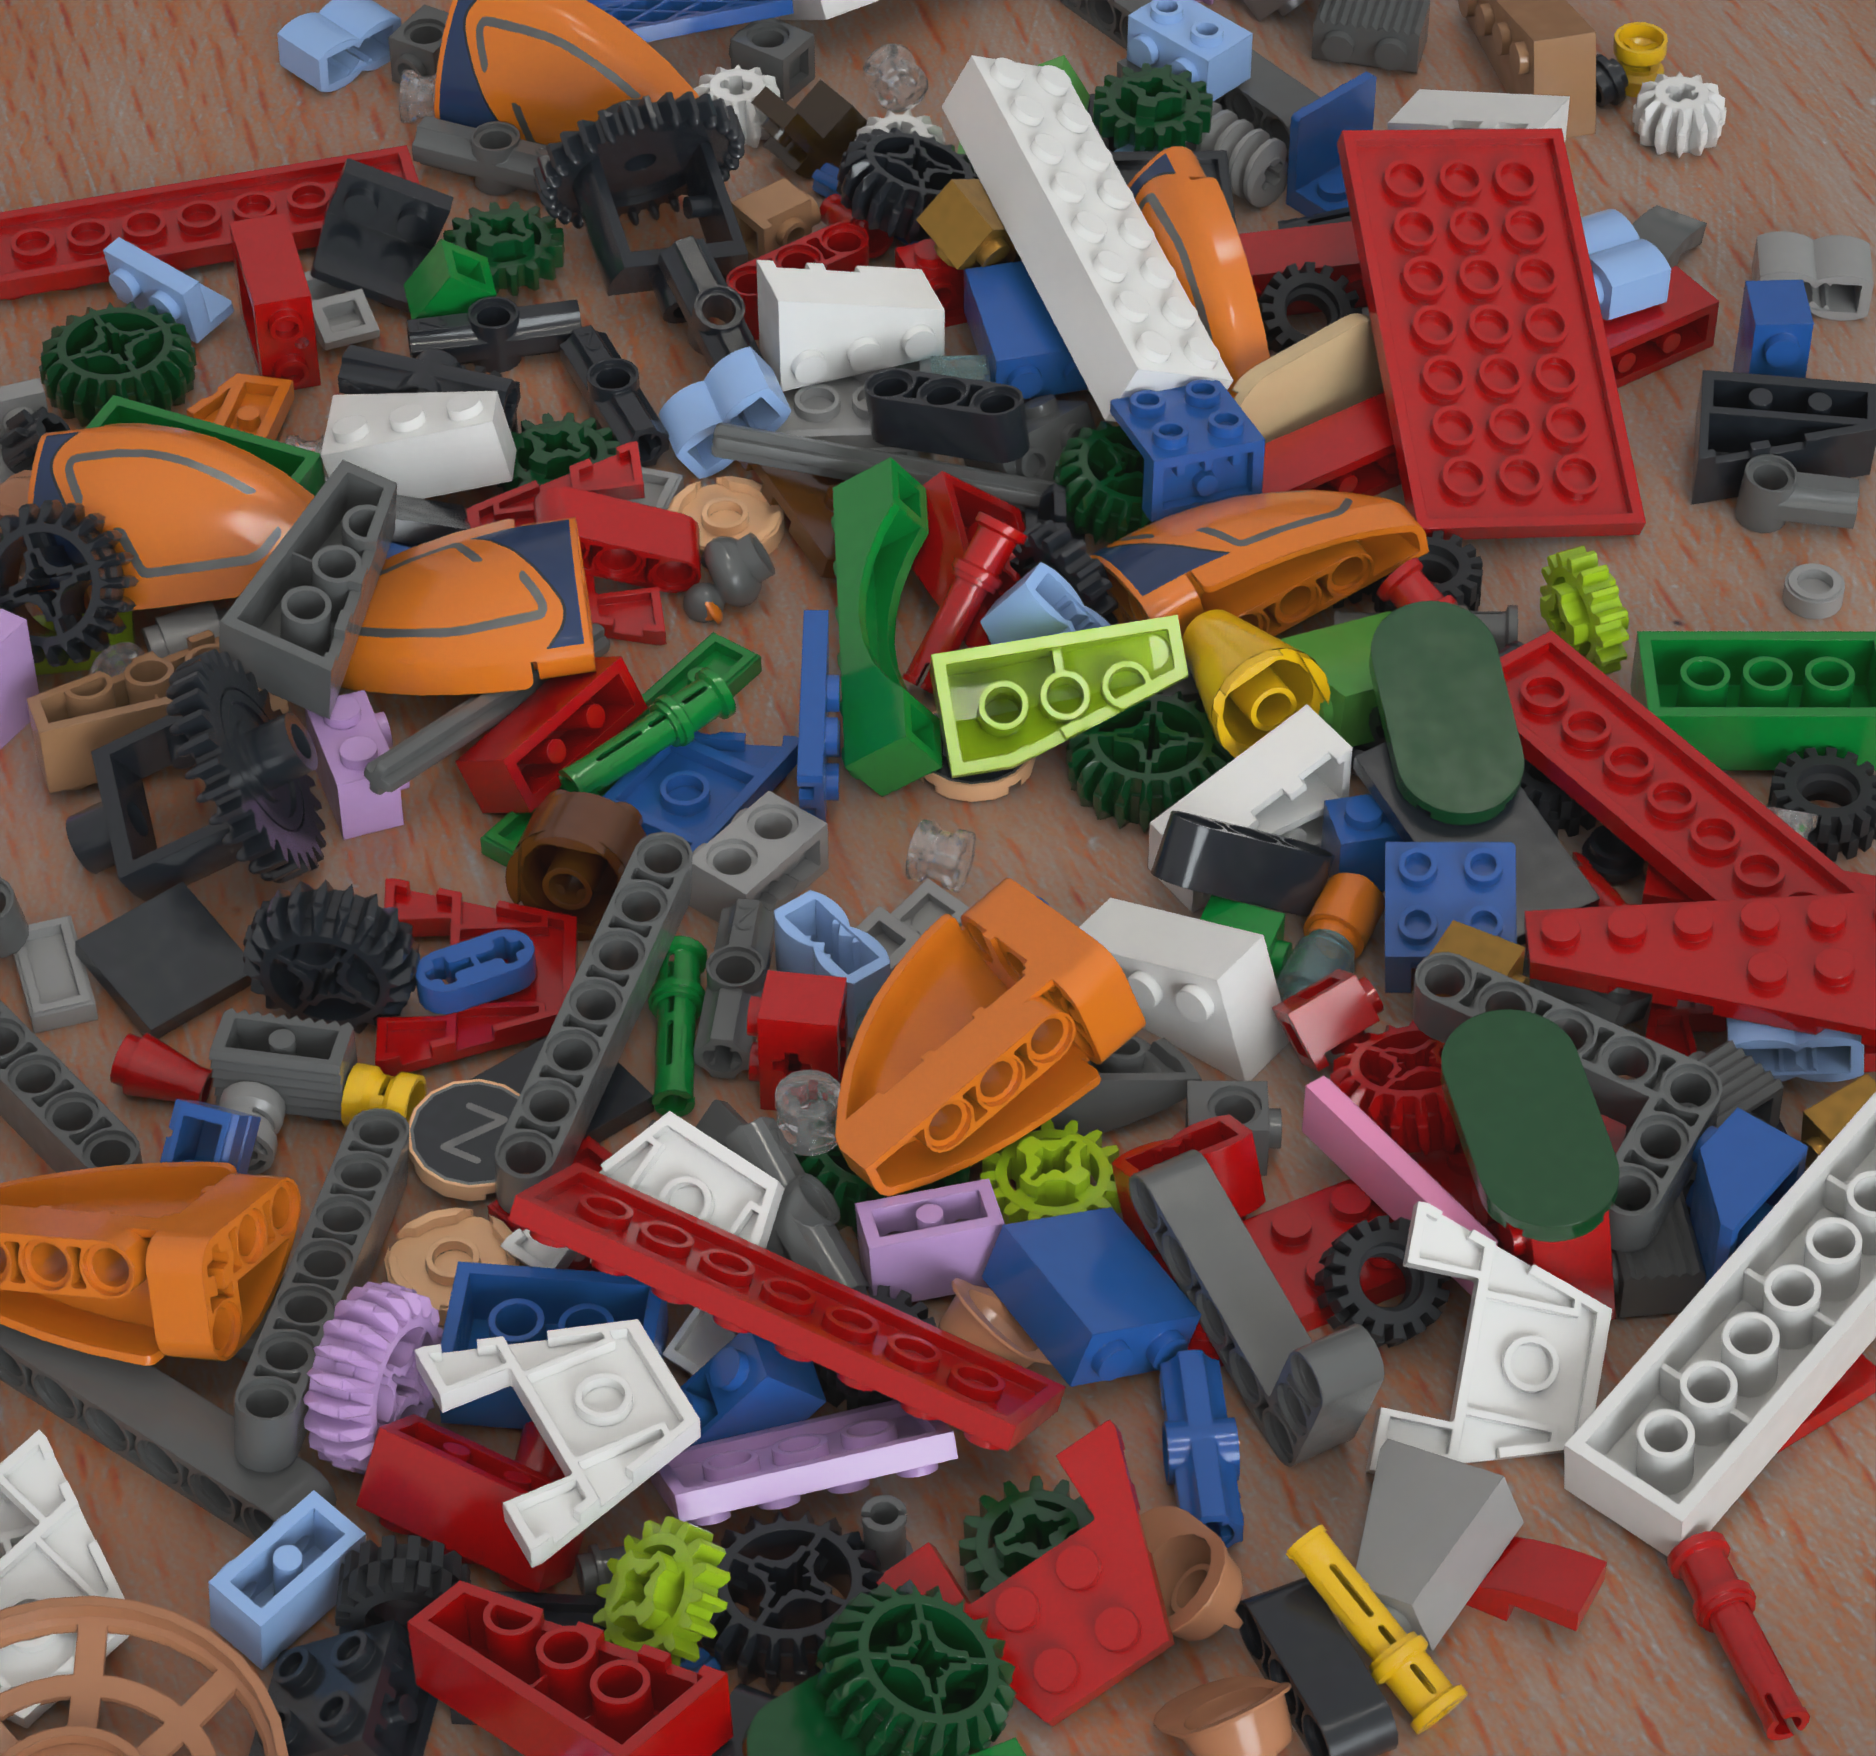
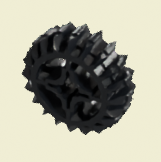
M892 128L889 133L881 129H873L871 134H859L856 141L849 143L847 152L843 153L837 175L838 184L836 191L842 196L841 204L848 209H852V216L855 219L866 220L869 229H880L888 233L889 238L897 236L904 238L908 244H911L913 240L932 239L916 219L951 179L979 178L966 154L956 153L955 146L952 144L944 145L937 142L935 136L926 138L920 136L916 131L909 134L903 133L897 128Z
M45 500L41 508L35 503L25 504L19 508V517L16 515H5L0 519L2 533H0V608L27 619L34 664L43 662L45 658H47L48 664L52 667L66 665L69 658L74 663L88 661L91 657V649L95 652H101L111 646L107 633L112 635L120 634L127 628L117 612H130L137 606L130 598L123 596L124 588L135 587L139 582L135 576H124L122 565L129 564L134 555L130 552L116 553L114 549L120 542L123 534L119 533L118 530H109L102 533L106 516L100 513H91L85 517V507L77 502L68 503L64 508L59 500ZM54 534L70 541L81 552L86 562L75 563L70 559L64 545H57ZM25 558L26 571L24 577L19 582V570L22 560ZM73 574L71 578L60 581V589L38 592V589L50 585V578ZM92 583L91 599L89 606L86 610L84 604V594L88 586ZM33 603L42 610L46 621H53L56 631L50 630L36 621L27 610L25 604Z
M326 879L318 889H313L308 884L300 881L292 892L279 888L274 898L270 899V901H263L260 909L255 912L252 924L248 925L243 941L245 946L243 952V973L251 979V991L266 996L267 1009L282 1008L286 1011L288 1019L298 1016L299 1019L305 1020L310 1017L314 1023L323 1019L327 1024L336 1020L340 1026L349 1022L353 1026L354 1031L360 1034L368 1024L377 1027L378 1017L401 1015L403 1007L408 1004L411 992H414L416 989L415 974L420 962V944L415 942L412 937L413 926L408 923L399 922L398 908H381L378 906L377 894L364 898L354 893L352 884L345 891L333 889Z
M778 1509L773 1523L766 1525L761 1524L750 1516L745 1526V1534L726 1529L721 1540V1547L725 1549L726 1555L717 1568L729 1572L731 1580L718 1589L717 1597L728 1602L726 1610L713 1613L710 1623L714 1625L717 1631L715 1638L702 1637L700 1642L708 1653H715V1658L721 1666V1671L725 1672L737 1668L738 1677L745 1685L750 1684L759 1677L764 1678L766 1686L773 1695L781 1682H794L795 1686L801 1684L821 1671L815 1662L818 1658V1650L827 1636L825 1631L835 1615H840L852 1598H856L860 1592L869 1595L872 1589L878 1587L877 1582L884 1573L881 1572V1563L877 1558L876 1550L864 1549V1541H862L859 1531L842 1535V1528L839 1526L836 1517L819 1526L815 1525L809 1510L806 1511L800 1521H787ZM825 1581L837 1589L845 1599L833 1595L832 1587L823 1582ZM735 1603L749 1608V1615L755 1617L757 1621L755 1622L745 1616L736 1607Z

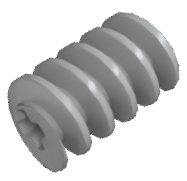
M1213 101L1210 133H1202V142L1199 145L1185 141V148L1191 151L1227 150L1232 193L1243 199L1246 198L1249 203L1258 208L1268 206L1278 199L1287 186L1288 162H1286V144L1278 138L1270 139L1269 133L1261 128L1254 129L1253 124L1245 119L1238 120L1237 114L1228 109L1222 110L1221 105Z

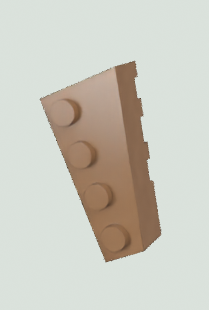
M1458 0L1462 16L1470 24L1506 93L1570 96L1566 138L1596 134V31L1566 0Z
M206 630L188 637V648L163 658L158 657L151 651L132 658L131 664L126 667L125 671L116 676L110 677L108 674L98 671L27 698L36 756L49 793L62 790H80L90 784L97 783L91 751L168 715L166 708L173 702V700L168 699L166 696V691L170 686V676L180 664L195 656L213 649H217L219 652V636L215 638L210 630ZM269 693L273 712L280 709L282 714L289 712L287 700Z

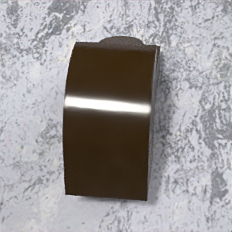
M821 79L795 109L766 86L751 102L767 118L761 127L770 137L763 146L795 173L809 179H813L814 171L816 169L820 170L825 163H832L839 167L843 153L847 152L849 143L857 138V130L865 127L867 124V120L853 105Z

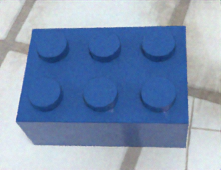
M458 1262L441 1339L442 1353L478 1349L477 1339L503 1336L509 1345L548 1340V1330L638 1319L664 1360L662 1354L666 1349L669 1333L667 1301L655 1296L651 1291V1286L627 1275L614 1276L598 1271ZM511 1386L444 1413L440 1410L441 1423L523 1429L524 1424L532 1421Z

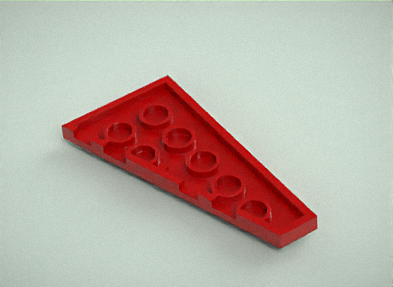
M1876 892L1525 911L1524 929L1530 979L1606 994L1617 987L1652 994V1003L1677 1007L1678 1001L1684 1000L1713 1006V1015L1813 1035H1817L1824 1029L1861 1035V1044L1876 1047Z

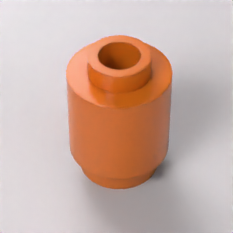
M1338 873L1327 880L1303 927L1305 950L1315 961L1328 967L1339 968L1346 966L1351 960L1358 958L1362 954L1385 909V899L1378 887L1367 877L1353 873Z

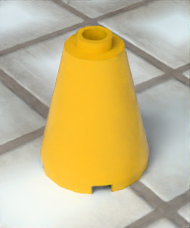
M1215 609L1206 611L1198 615L1187 626L1182 638L1186 660L1213 733L1220 745L1234 758L1238 757L1306 704L1318 715L1320 703H1323L1325 700L1329 705L1331 692L1326 674L1308 654L1225 610Z

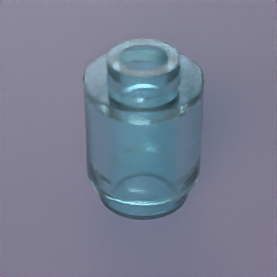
M1328 929L1314 930L1309 935L1298 940L1276 979L1281 1002L1337 969L1354 974L1355 952L1351 943L1341 934Z

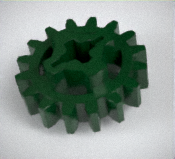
M1143 63L1140 72H1134L1125 66L1121 68V78L1106 75L1104 77V86H1096L1093 124L1099 126L1101 138L1114 136V147L1117 149L1130 144L1134 146V152L1163 151L1165 148L1173 146L1185 147V141L1199 145L1202 142V133H1210L1213 95L1206 93V83L1204 81L1191 83L1192 72L1188 70L1175 75L1172 74V65L1168 64L1162 68H1152L1149 63Z
M513 201L508 209H500L496 202H490L489 211L486 212L472 207L469 209L468 220L455 217L452 220L453 230H445L443 233L445 241L488 258L496 294L500 289H508L512 297L518 296L519 287L527 286L536 291L540 289L539 278L553 281L556 278L555 268L564 266L563 228H556V218L551 216L541 218L540 207L538 206L524 211L520 209L519 202Z
M569 412L562 421H554L549 413L543 414L542 424L534 425L525 419L521 421L522 433L511 432L517 450L513 479L511 482L497 484V487H503L505 493L534 480L540 486L569 474V466L588 458L594 464L616 455V447L620 446V442L613 441L612 429L610 427L597 430L596 419L592 417L584 420L581 424L575 422L574 413Z
M1032 1476L1029 1490L1019 1492L1018 1488L1009 1480L1003 1483L1004 1499L998 1502L985 1494L979 1498L980 1517L966 1515L963 1521L964 1539L959 1541L960 1566H964V1580L968 1591L980 1589V1597H982L1094 1520L1092 1512L1081 1496L1075 1500L1070 1498L1069 1481L1062 1479L1056 1485L1054 1491H1047L1043 1489L1041 1477Z

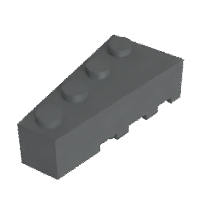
M342 460L219 622V654L226 651L231 661L236 659L241 661L245 674L252 672L255 675L258 688L266 689L275 696L330 719L395 533L397 483Z

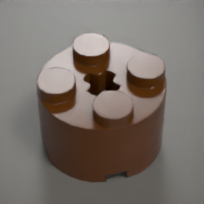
M566 790L550 792L532 814L507 864L505 880L510 898L515 904H519L521 901L524 906L576 916L578 941L592 940L636 845L642 838L647 836L642 828V815L638 809L629 803L614 802L600 795L586 792H569Z

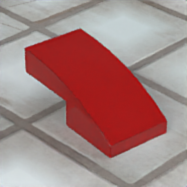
M1514 1536L1466 1605L1506 1622L1514 1607H1518L1577 1631L1605 1580L1607 1562L1559 1545Z

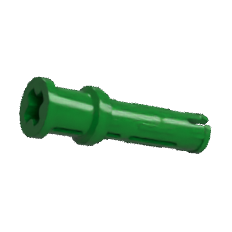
M708 667L702 668L695 673V681L671 697L663 694L653 701V705L650 706V713L610 738L573 764L561 769L558 773L560 774L559 780L563 789L569 792L597 794L670 745L684 747L694 741L695 732L718 717L728 719L735 714L736 704L728 686L714 670Z
M686 936L674 937L657 974L655 984L648 994L649 1010L657 1019L655 1082L652 1104L655 1105L656 1112L663 1116L671 1111L681 1117L689 1114L695 1107L694 1047L696 1020L701 1016L705 997V990L700 983L701 974L706 969L708 955L707 949L701 942ZM671 955H675L674 962L669 961Z

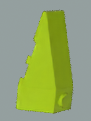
M1178 615L931 654L929 669L937 716L940 719V732L952 778L1015 768L1188 678L1189 675Z

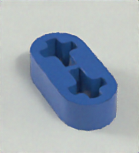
M503 929L427 954L420 960L415 974L419 1003L428 1011L447 1015L527 988L534 981L537 972L533 941L520 931ZM446 979L449 984H445L442 980Z

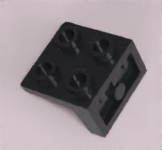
M347 158L326 207L310 275L336 288L348 291L362 288L365 297L381 302L385 306L410 313L403 285L435 246L451 211L453 197Z
M395 1619L283 1650L277 1658L268 1693L281 1718L289 1756H423L438 1702L437 1698L416 1685L409 1633ZM255 1730L249 1756H265L263 1744L257 1730Z

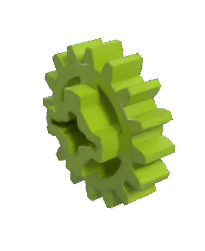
M1584 545L1549 555L1547 557L1549 566L1543 567L1541 570L1547 585L1540 587V593L1543 596L1540 597L1541 617L1546 620L1550 630L1605 675L1620 671L1622 669L1620 661L1626 660L1628 656L1622 642L1629 640V634L1626 631L1629 626L1628 610L1622 606L1618 596L1619 588L1616 585V579L1609 573V568L1606 564L1598 566L1597 553L1594 550L1587 552Z
M1050 1119L1041 1125V1130L1031 1131L1009 1146L982 1160L980 1180L990 1179L1005 1224L1112 1207L1116 1213H1121L1111 1164L1119 1157V1148L1117 1145L1102 1148V1132L1098 1129L1089 1132L1086 1136L1078 1134V1121L1071 1120L1064 1130L1054 1128V1124ZM1090 1175L1096 1181V1186L1090 1184ZM1010 1179L1016 1181V1191L1011 1187Z
M666 1516L662 1525L651 1520L644 1522L642 1540L628 1534L624 1538L626 1554L620 1560L610 1558L607 1562L609 1570L613 1573L611 1582L598 1586L596 1594L606 1599L605 1607L593 1616V1623L607 1628L604 1631L605 1641L636 1652L640 1650L643 1644L671 1653L672 1664L679 1667L681 1665V1657L695 1663L700 1658L697 1642L702 1637L714 1639L717 1634L714 1625L710 1623L713 1613L726 1610L728 1602L717 1597L718 1589L728 1583L731 1577L729 1572L717 1568L726 1555V1551L723 1547L712 1543L714 1534L672 1516Z

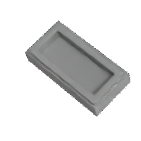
M71 915L29 924V935L26 943L19 951L13 954L34 1034L97 1020L96 1003L86 967L75 955V941L78 939Z

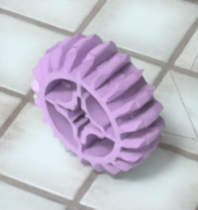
M368 1281L363 1287L354 1286L347 1295V1299L340 1300L337 1303L334 1319L324 1323V1336L321 1343L313 1348L316 1356L312 1369L307 1372V1375L310 1377L309 1390L303 1397L304 1404L309 1408L304 1418L305 1429L310 1431L308 1436L310 1448L317 1450L319 1459L332 1463V1466L364 1475L379 1427L412 1414L425 1419L429 1409L434 1408L433 1396L416 1368L414 1350L423 1346L441 1344L443 1329L438 1327L440 1322L439 1312L432 1307L429 1297L417 1294L415 1290L389 1282L379 1284Z

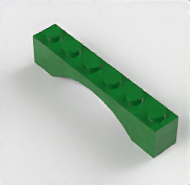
M891 457L833 487L834 515L831 518L832 528L835 533L836 560L833 563V569L837 578L838 600L835 615L839 624L840 645L837 662L841 671L842 699L840 700V713L843 718L844 737L841 756L849 774L857 780H862L881 797L943 767L940 719L908 692L898 668L895 650L896 616L902 590L914 559L929 534L926 488Z

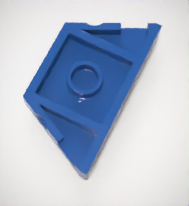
M804 610L797 787H800L799 808L826 822L827 801H839V763H828L829 757L840 758L841 720H838V717H829V712L840 711V675L829 674V610Z
M697 731L694 733L693 742L684 747L670 745L633 771L621 777L603 797L614 802L629 803L638 809L643 819L642 828L647 836L657 832L674 833L683 837L688 842L693 853L699 845L708 843L727 827L740 810L749 808L766 792H772L792 771L798 761V737L784 735L782 746L746 744V733L719 732L716 734H704Z

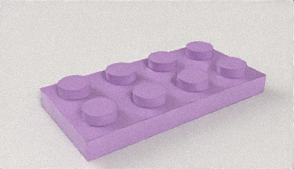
M891 1400L689 1446L651 1476V1481L677 1519L684 1522L688 1521L695 1526H707L730 1518L731 1511L754 1505H758L759 1508L765 1510L790 1507L801 1500L800 1495L827 1489L830 1493L835 1494L856 1492L866 1488L870 1484L869 1479L896 1473L897 1476L904 1478L925 1476L935 1472L938 1469V1463L958 1459L954 1431L947 1423L940 1420L930 1421L914 1417L901 1408L899 1401Z

